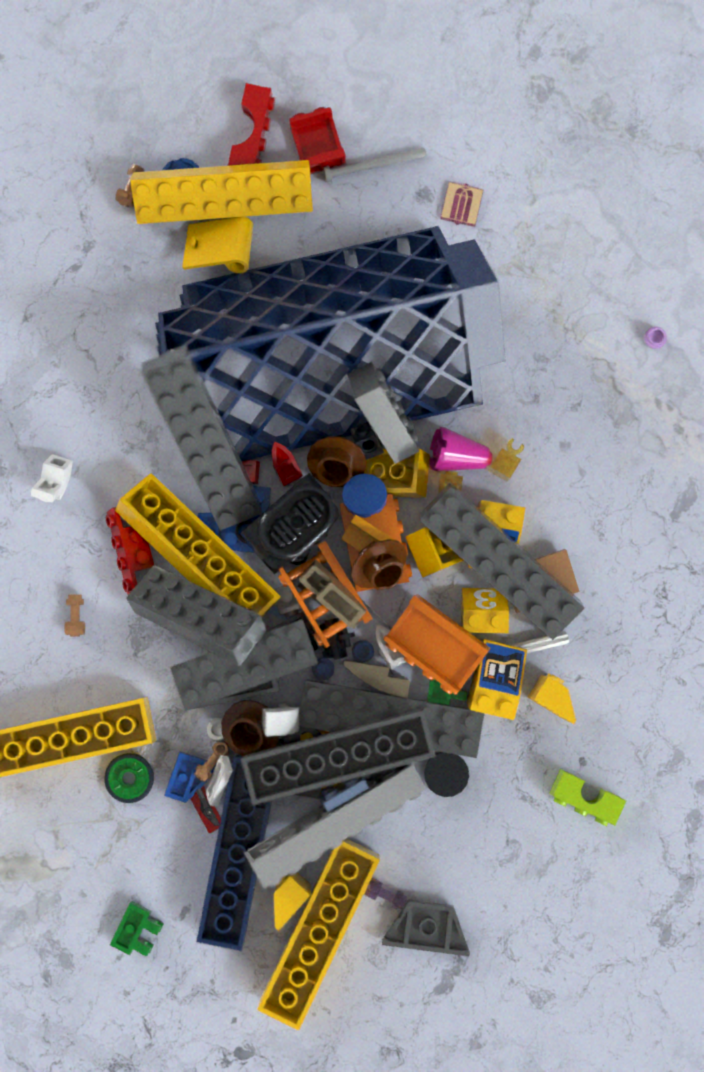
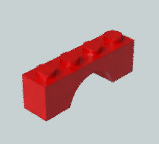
M249 83L245 84L241 105L243 113L253 121L254 129L247 140L240 144L232 145L228 166L262 163L260 154L265 152L267 141L264 138L265 131L269 132L271 118H269L270 110H274L276 100L272 96L271 88Z

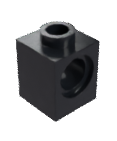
M369 421L351 428L354 443L362 449L366 460L384 453L381 441Z

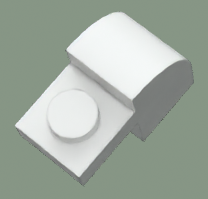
M51 454L43 463L41 479L32 487L31 496L51 503L55 499L60 500L67 488L73 461Z
M277 703V708L262 709L264 734L266 736H277L298 732L299 707H289L286 703Z

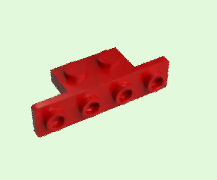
M113 507L106 512V524L111 529V543L117 552V566L123 576L122 586L127 595H129L138 584L135 572L150 569L154 565L149 543L132 526L123 528L120 515L115 511L116 507Z

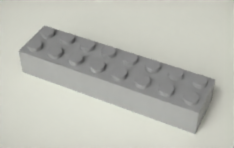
M409 763L374 773L364 779L369 787L329 812L321 805L245 851L244 854L263 888L277 885L282 877L298 872L306 862L316 861L322 856L324 851L329 848L335 849L342 844V840L349 836L354 837L361 833L362 828L366 825H373L379 822L384 814L397 811L405 801L418 798L426 787L414 765Z

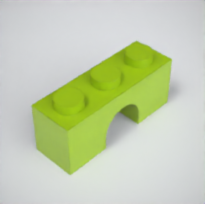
M560 769L549 792L554 797L553 801L564 807L568 803L575 807V812L585 817L589 813L595 816L594 821L606 827L608 823L616 826L626 800L602 788L596 798L589 801L584 800L581 795V789L585 781Z

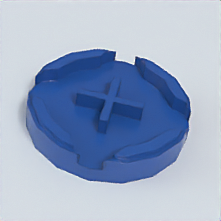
M360 474L352 477L345 484L342 498L346 509L351 514L367 518L382 511L386 505L387 491L385 484L380 478L371 474Z

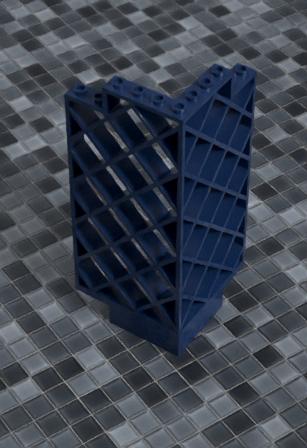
M439 226L247 270L244 273H233L182 285L183 294L179 295L182 304L181 308L158 313L159 322H155L158 333L156 337L159 344L157 346L159 356L170 352L172 349L175 350L187 345L203 381L209 380L230 390L216 409L225 428L242 436L234 446L241 461L271 455L274 442L282 444L288 450L313 445L319 439L328 436H352L351 428L368 422L354 397L339 390V388L348 378L347 374L367 364L362 358L376 340L396 349L381 370L386 378V384H390L395 393L403 396L400 402L405 410L404 414L406 417L409 416L411 421L483 405L479 367L506 361L498 280L475 239L448 245ZM329 284L336 285L334 288L328 287ZM360 291H364V292H369V293H368L367 295H365V294H360L359 292H360ZM275 297H281L278 301L273 300ZM456 297L459 303L461 327L441 317ZM393 298H397V299H401L402 301H401V302H397V301H392V299H393ZM306 304H312V305H313V306H311L310 308H308V307H303V306H305ZM401 308L420 318L404 340L385 330ZM226 309L224 313H219L221 310ZM337 311L346 312L344 315L335 314ZM252 316L258 317L254 321L249 320ZM343 322H347L364 332L349 353L329 343V340ZM282 324L289 325L286 329L279 328ZM433 326L451 336L435 357L417 348ZM201 329L198 334H193L196 330ZM286 335L308 346L294 366L272 355ZM227 337H232L229 342H223ZM463 346L466 374L448 365ZM227 349H231L251 359L238 379L215 368ZM320 353L341 363L327 382L306 373ZM409 357L426 366L412 386L394 378L395 374ZM263 366L285 377L272 395L250 385ZM440 374L456 383L445 397L433 399L425 394ZM297 384L318 393L305 411L284 402ZM241 397L263 407L251 424L229 414ZM330 400L349 409L339 422L328 424L317 418ZM275 413L295 422L288 434L274 436L263 431V429Z

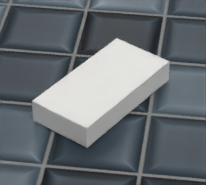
M219 756L206 788L210 806H218L233 771L228 756Z

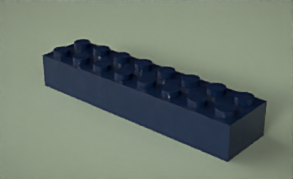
M235 755L231 767L233 771L228 781L196 940L197 943L242 951L257 881V876L244 852L265 840L272 800L252 805L241 761L243 756Z

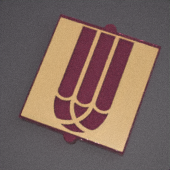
M449 182L440 219L455 222L456 225L464 224L475 227L484 189L468 186L467 183L462 185Z

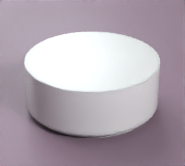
M221 717L214 718L208 723L207 733L213 740L219 741L224 739L221 733V721L223 719Z

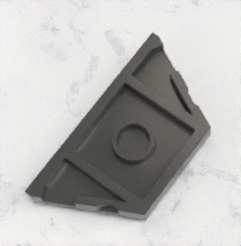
M408 900L382 939V945L470 957V952L453 905Z

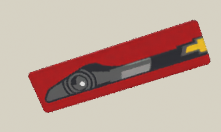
M203 785L190 799L208 833H212L219 829L221 817L216 807L210 806L206 789Z

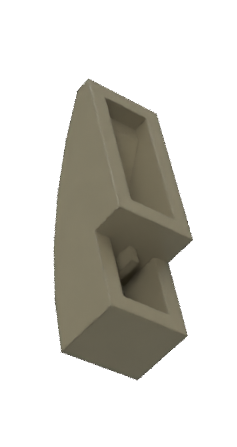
M316 559L300 575L299 581L316 595V599L350 628L365 614L366 610L359 601Z
M344 660V666L370 686L394 696L408 698L410 680L388 676L389 667Z

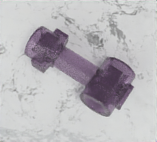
M371 878L364 895L373 900H376L377 896L392 902V908L402 910L407 899L403 895L404 893L400 891L396 894L382 888L383 882Z

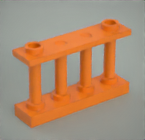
M324 541L318 545L320 549L317 552L318 555L288 573L283 567L279 568L281 574L278 578L284 587H290L316 631L313 636L320 646L324 644L327 648L330 646L327 639L348 625L340 620L322 631L315 619L330 610L322 604L310 612L304 599L314 593L308 588L298 592L292 582L315 559L320 563L323 562V564L328 562L332 569L330 572L365 608L366 612L358 622L363 620L366 624L373 620L330 547Z

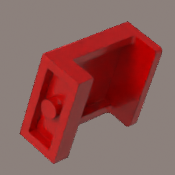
M319 107L313 112L307 114L298 113L289 119L299 160H309L310 174L323 171L325 166H329L331 169L346 164V155L344 148L341 147L331 107Z

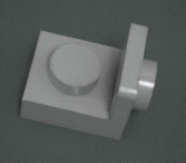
M281 586L275 588L274 590L281 596L276 602L279 614H285L286 618L298 614V609H301V606L290 587Z

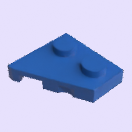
M179 751L164 796L186 803L207 782V780L202 782L194 775L196 772L195 768L199 764L203 766L207 760ZM215 766L210 771L211 774H213Z

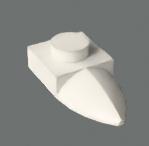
M377 625L376 640L380 648L379 653L391 670L406 662L404 660L405 656L399 651L397 653L393 652L386 646L387 642L383 638L390 630L384 626Z

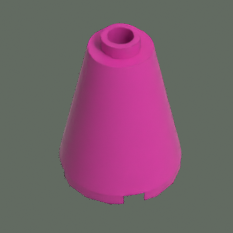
M440 426V429L435 430L430 444V450H433V457H430L429 461L430 470L485 469L487 465L491 464L493 455L489 447Z

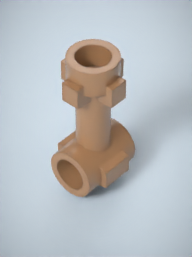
M132 164L131 169L128 168L127 174L130 177L125 190L119 188L115 196L116 201L126 207L134 206L130 183L133 172H144L142 167Z
M81 594L68 595L66 605H71L70 622H65V635L80 637V635L85 634V622L80 621V605H84V599H82Z
M225 742L215 743L212 747L214 752L203 766L199 764L195 768L196 772L194 775L202 782L212 777L210 771L216 765L219 756L229 755L227 751L228 745Z

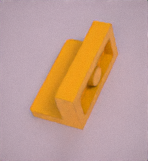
M357 515L354 516L351 524L342 536L344 542L358 551H361L373 541L394 540Z

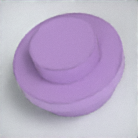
M651 327L646 331L644 340L648 347L658 349L666 343L667 335L662 328Z

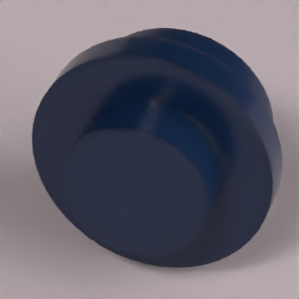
M366 640L357 641L352 647L354 659L362 663L371 660L374 655L373 645Z
M328 658L317 659L318 664L312 666L314 676L319 680L331 678L335 670L333 662Z

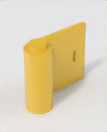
M245 216L188 224L182 268L187 270L225 264L234 273L246 272L249 268L253 222Z

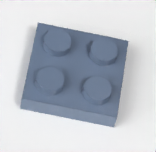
M362 777L342 781L336 786H327L321 790L322 794L318 798L329 812L369 787Z

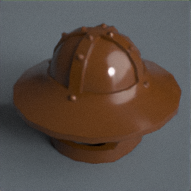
M328 436L319 439L310 447L307 455V466L312 475L324 485L344 487L352 477L364 474L366 470V457L362 449L353 441L343 437Z
M389 539L379 542L373 541L358 552L359 556L356 558L351 571L352 579L356 585L361 588H374L377 591L396 586L403 574V566L407 558V552L402 543Z
M243 700L234 703L225 712L221 721V733L226 744L235 753L244 756L277 746L280 735L266 736L263 731L262 709L268 708L266 705L257 701Z

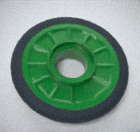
M126 753L117 756L109 763L105 771L104 782L107 791L114 799L122 803H135L145 798L151 791L154 774L151 765L145 758L137 754ZM126 772H131L135 775V781L131 785L126 784L123 780Z

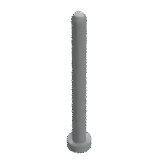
M415 149L332 169L329 166L323 167L326 182H331L333 177L421 158L426 155V149Z

